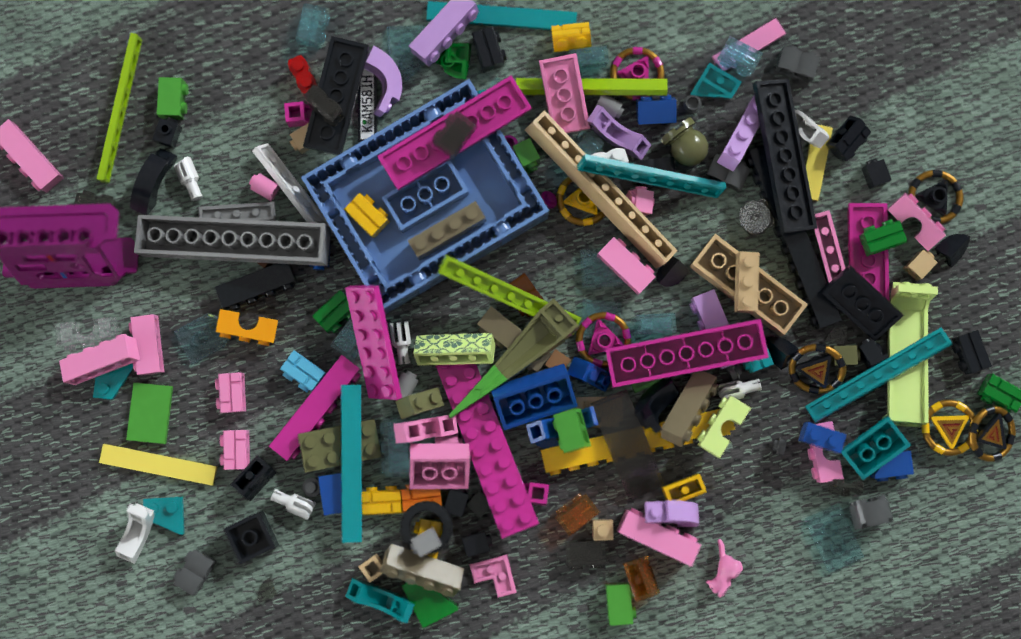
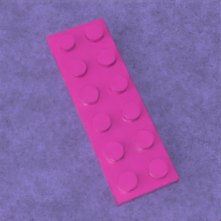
M887 203L847 204L848 262L889 300L888 250L866 256L859 235L864 233L863 229L873 225L875 228L882 227V222L888 221Z
M379 285L345 287L368 398L398 400L402 398Z

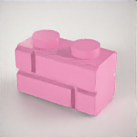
M244 373L218 374V378L215 379L216 390H219V398H216L217 409H220V413L246 412Z
M249 430L223 431V435H220V446H223V454L220 455V465L224 466V470L245 469L250 463Z

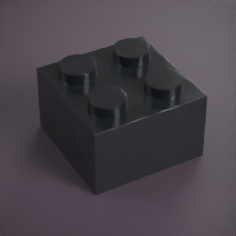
M263 510L223 529L239 564L279 546Z

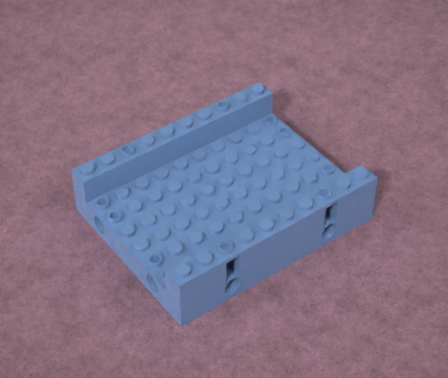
M470 79L301 177L364 285H379L385 315L447 279V277L437 273L445 255L470 265L548 219L549 209L500 129L399 191L377 156L479 95ZM359 193L363 196L368 194L375 201L373 205L377 209L381 207L389 215L387 219L390 223L375 238L371 237L344 211V208ZM476 201L486 218V222L419 260L408 240Z

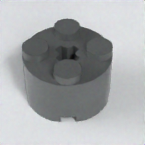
M885 495L870 498L868 502L867 499H862L849 503V510L855 530L894 522L889 501Z

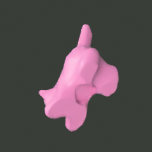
M718 539L720 560L717 576L712 580L706 581L712 592L714 594L718 593V596L721 598L729 590L731 579L737 578L742 572L743 565L740 561L725 554L724 543L721 539Z

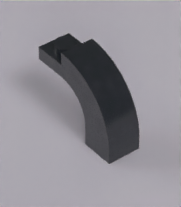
M160 148L155 154L151 153L148 156L134 183L130 199V209L144 215H148L157 203L159 186L166 173L175 164L177 155Z
M670 377L663 378L652 385L640 397L635 407V415L645 429L652 428L655 434L662 430L658 421L660 413L668 405L678 400L680 396L677 387Z

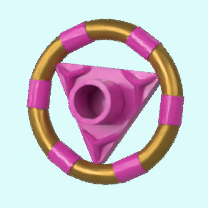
M631 47L623 50L615 57L610 68V78L617 79V76L622 79H649V58L657 68V79H664L665 72L663 63L654 52L643 47ZM632 54L645 55L642 59L617 72V68L625 57ZM621 95L630 100L641 99V96Z
M598 312L588 316L580 324L576 333V346L580 356L600 368L609 367L608 361L592 358L590 355L605 352V349L631 344V333L625 321L616 314L609 312ZM599 319L617 323L622 329L624 344ZM596 321L587 353L583 343V334L585 329Z

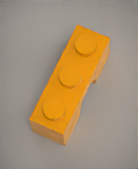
M220 309L216 333H220L219 337L231 339L232 335L239 337V341L249 343L253 339L258 340V344L264 346L274 343L278 320L259 317L255 328L245 330L239 324V312Z

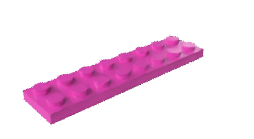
M511 75L377 157L399 191L531 111L532 107Z

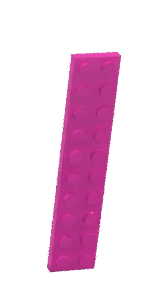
M476 364L435 365L452 410L458 406L482 379ZM487 394L458 413L456 420L465 444H469L470 457L501 537L504 539L539 525V522Z

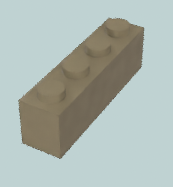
M474 201L409 239L408 242L418 259L421 260L485 223L486 218L477 202Z
M492 306L477 323V326L480 327L478 329L480 333L493 334L495 345L500 349L503 347L508 349L522 332L520 328ZM549 352L525 369L530 373L533 371L538 372L552 354Z
M704 371L693 372L661 427L662 439L680 447H683L685 442L690 441L693 427L699 425L702 417L700 416L701 413L708 409L710 397L715 396L719 386L717 385L716 376Z
M390 544L384 553L380 573L386 574L390 578L404 580L408 584L422 586L426 590L440 592L444 596L454 597L461 588L464 568L426 555L420 557L419 554L415 555L412 550Z

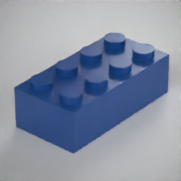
M564 364L505 382L491 391L504 430L578 407L570 377Z

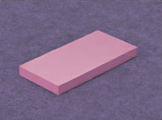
M577 54L540 60L539 65L547 108L551 118L567 134L590 130Z

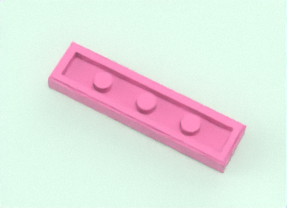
M775 18L717 53L712 59L718 68L727 71L780 39L786 32Z

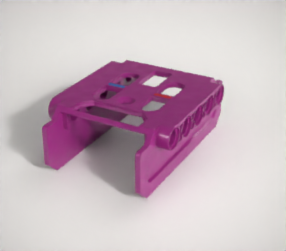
M110 203L0 207V261L3 263L2 275L5 278H15L21 285H27L33 289L113 286L126 274L137 273L139 255L134 253L135 241L132 238H117L119 211Z

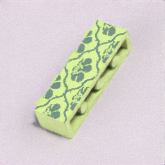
M492 333L417 335L413 354L418 366L493 364L495 342Z

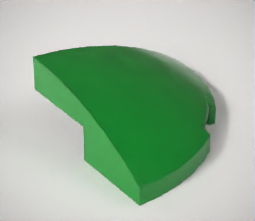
M452 43L448 49H445L440 54L436 63L440 64L448 75L466 80L470 63L471 44Z

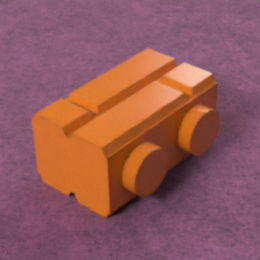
M406 484L405 488L401 489L403 513L412 505L423 501L436 502L443 506L441 489H410V484Z

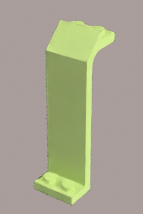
M893 282L889 301L904 316L888 329L887 355L889 357L928 335L929 303L938 295V287L928 283ZM928 359L887 382V414L882 419L889 416L896 426L920 428L921 425L929 423Z

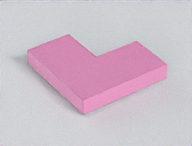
M507 554L469 564L474 584L493 579L498 598L517 593Z

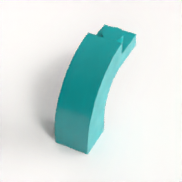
M352 578L345 596L355 603L381 610L404 623H408L415 605L400 594Z

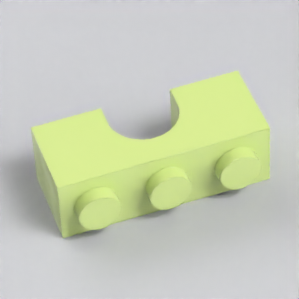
M732 395L722 398L718 405L719 411L717 414H712L708 420L709 427L706 431L702 430L697 438L699 441L697 445L716 458L722 456L730 443L721 434L722 424L729 420L737 425H741L751 409Z

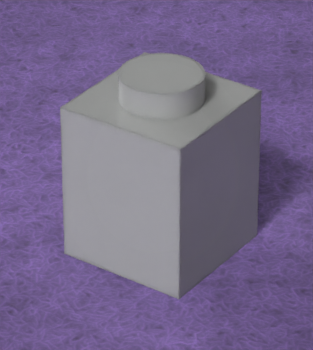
M432 527L412 538L410 547L415 555L419 554L422 557L440 547L442 542Z

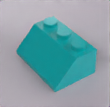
M886 416L845 446L841 453L862 480H864L910 447L911 444L889 416Z

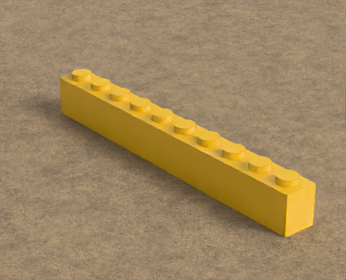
M719 409L701 413L700 416L702 417L699 425L693 427L692 437L684 445L693 443V439L698 438L702 430H707L710 425L708 420L713 413L717 414ZM727 420L722 424L721 434L723 436L730 435V431L735 430L734 422ZM642 426L590 438L591 447L570 453H563L559 446L540 451L545 473L550 472V476L560 474L561 469L568 468L569 471L580 469V465L583 464L591 467L599 465L600 460L606 459L607 463L618 460V456L625 455V458L637 456L636 452L644 451V454L656 452L655 448L661 446L663 450L673 448L674 444L662 439L661 431L655 434L652 428L645 429Z

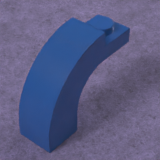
M594 406L581 409L586 429L599 425ZM554 418L542 419L526 425L531 444L559 438L558 431L553 426Z

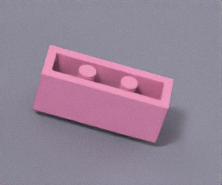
M613 237L597 254V257L639 295L656 277L654 275L655 272L647 264L644 266L640 262L641 258L632 251L630 253L625 248L627 245L620 238L616 239Z
M151 314L130 317L129 331L133 338H136L140 357L139 361L133 363L134 371L137 372V375L141 376L165 373L158 316Z

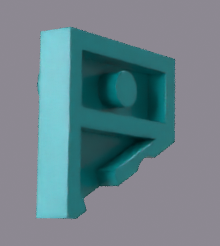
M709 62L690 95L731 99L742 82Z
M133 363L95 377L93 398L114 400L119 389L124 385L127 377L133 370Z
M183 497L143 499V506L154 511L153 523L180 535L185 534Z

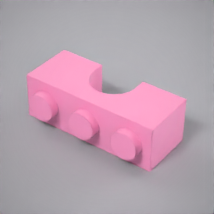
M905 192L888 207V211L901 223L910 217L919 219L922 227L914 235V238L929 251L946 236L944 232L946 229L939 221L935 223L930 218L932 214L925 207L921 209L917 205L919 201L913 194L908 195Z
M449 415L393 424L396 443H408L426 438L458 434L456 415L452 418H449Z
M833 421L817 423V425L834 430ZM810 445L808 457L809 460L813 461L814 468H811L813 479H816L817 483L844 479L840 460H828L823 455V449Z

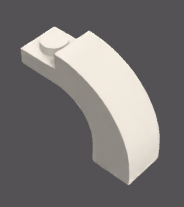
M137 503L135 505L130 504L127 509L128 524L122 539L115 549L117 557L135 564L143 549L154 520V511Z

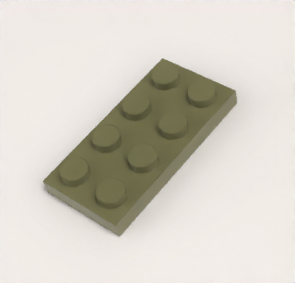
M375 419L361 421L362 461L382 457ZM341 425L297 434L305 473L341 465Z

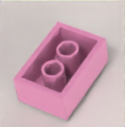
M410 444V489H469V444Z

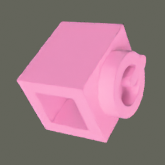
M637 186L636 189L628 190L626 197L644 216L652 214L655 204L654 191H649L647 187Z

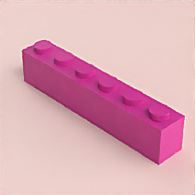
M341 355L269 447L286 461H290L291 458L295 460L301 453L297 434L314 431L315 428L319 429L324 424L325 420L323 418L326 414H331L338 406L335 403L341 398V385H350L352 382L355 384L361 377V369L344 355Z

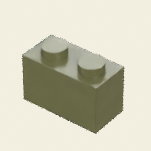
M438 387L395 401L401 420L444 406Z

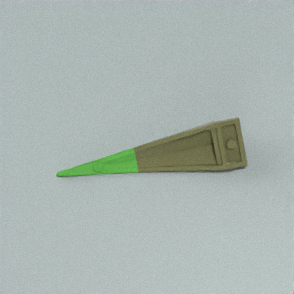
M553 298L537 312L493 367L449 414V418L454 417L563 344L567 338L579 329V325Z

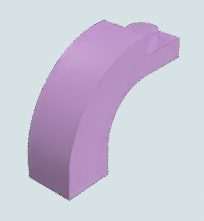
M373 46L368 51L364 69L373 73L381 83L382 95L373 113L381 117L385 113L388 114L392 104L394 105L399 101L402 93V78L393 59L381 49Z
M597 105L587 119L592 126V130L614 147L625 149L626 154L642 160L651 146L642 134L633 132L619 124L602 106Z
M673 500L644 503L645 523H677L678 527L699 526L697 503Z

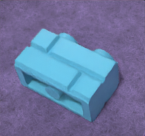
M292 351L280 368L284 372L283 376L291 382L295 379L300 383L298 387L305 392L309 390L312 392L327 374L296 351Z

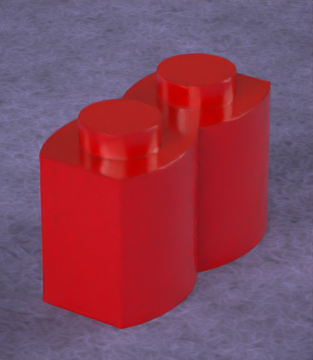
M298 55L288 60V67L296 79L297 86L306 99L316 96L318 83L312 75L305 58L302 55Z

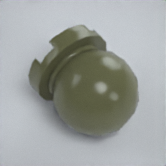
M689 117L682 121L683 125L677 130L675 128L671 129L661 139L664 146L671 145V153L674 159L680 165L688 167L696 166L705 159L708 154L709 145L706 137L700 131L693 129L695 122Z

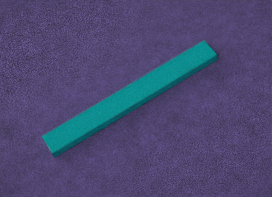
M428 1L426 20L432 21L446 6L447 2ZM477 5L479 13L476 19L470 21L469 24L551 30V26L576 23L577 12Z
M585 154L577 164L579 171L718 198L726 189L725 182Z
M941 327L806 405L805 408L816 424L952 345V342Z
M341 385L342 543L362 542L361 385Z

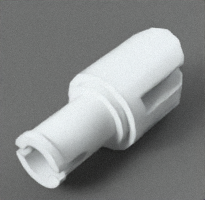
M185 157L175 164L174 168L181 185L186 186L191 201H196L203 197L197 184L199 176L192 159Z
M404 321L406 340H404L402 323L397 322L398 341H396L394 323H389L392 346L397 348L398 365L404 364V361L405 364L411 363L408 346L411 344L409 322Z
M759 379L743 383L740 380L718 384V393L721 400L723 397L727 398L730 395L739 400L743 399L747 393L761 391L762 387L761 383H758L760 382Z
M278 489L274 490L270 499L286 506L287 512L305 520L309 519L316 505V502L298 494L290 496Z

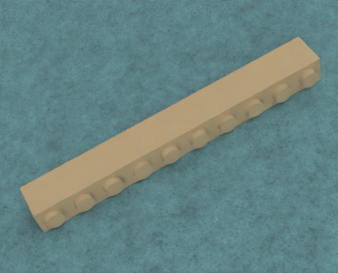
M545 110L525 129L528 135L655 268L666 264L677 252L676 248L607 176L578 170L577 164L586 153Z

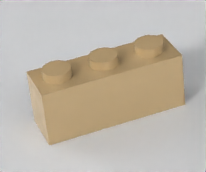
M739 252L736 254L735 313H755L758 311L760 252Z

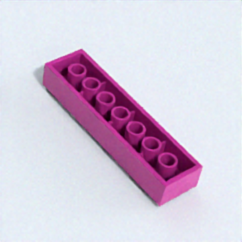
M761 319L605 349L613 388L769 358Z

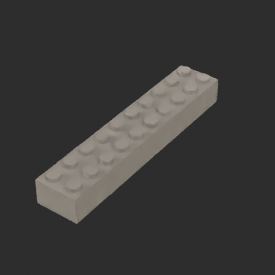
M138 215L134 253L143 257L328 266L331 228L325 223Z

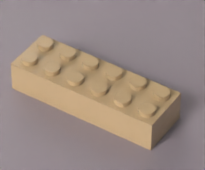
M714 234L689 267L730 299L735 300L736 254L739 251L717 234ZM759 267L758 311L750 314L756 319H761L765 326L781 337L787 333L808 304Z

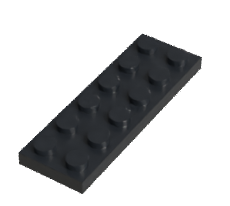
M331 36L303 144L304 148L337 156L343 153L369 51L368 44Z

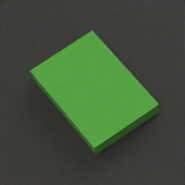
M133 383L126 440L166 444L173 386Z

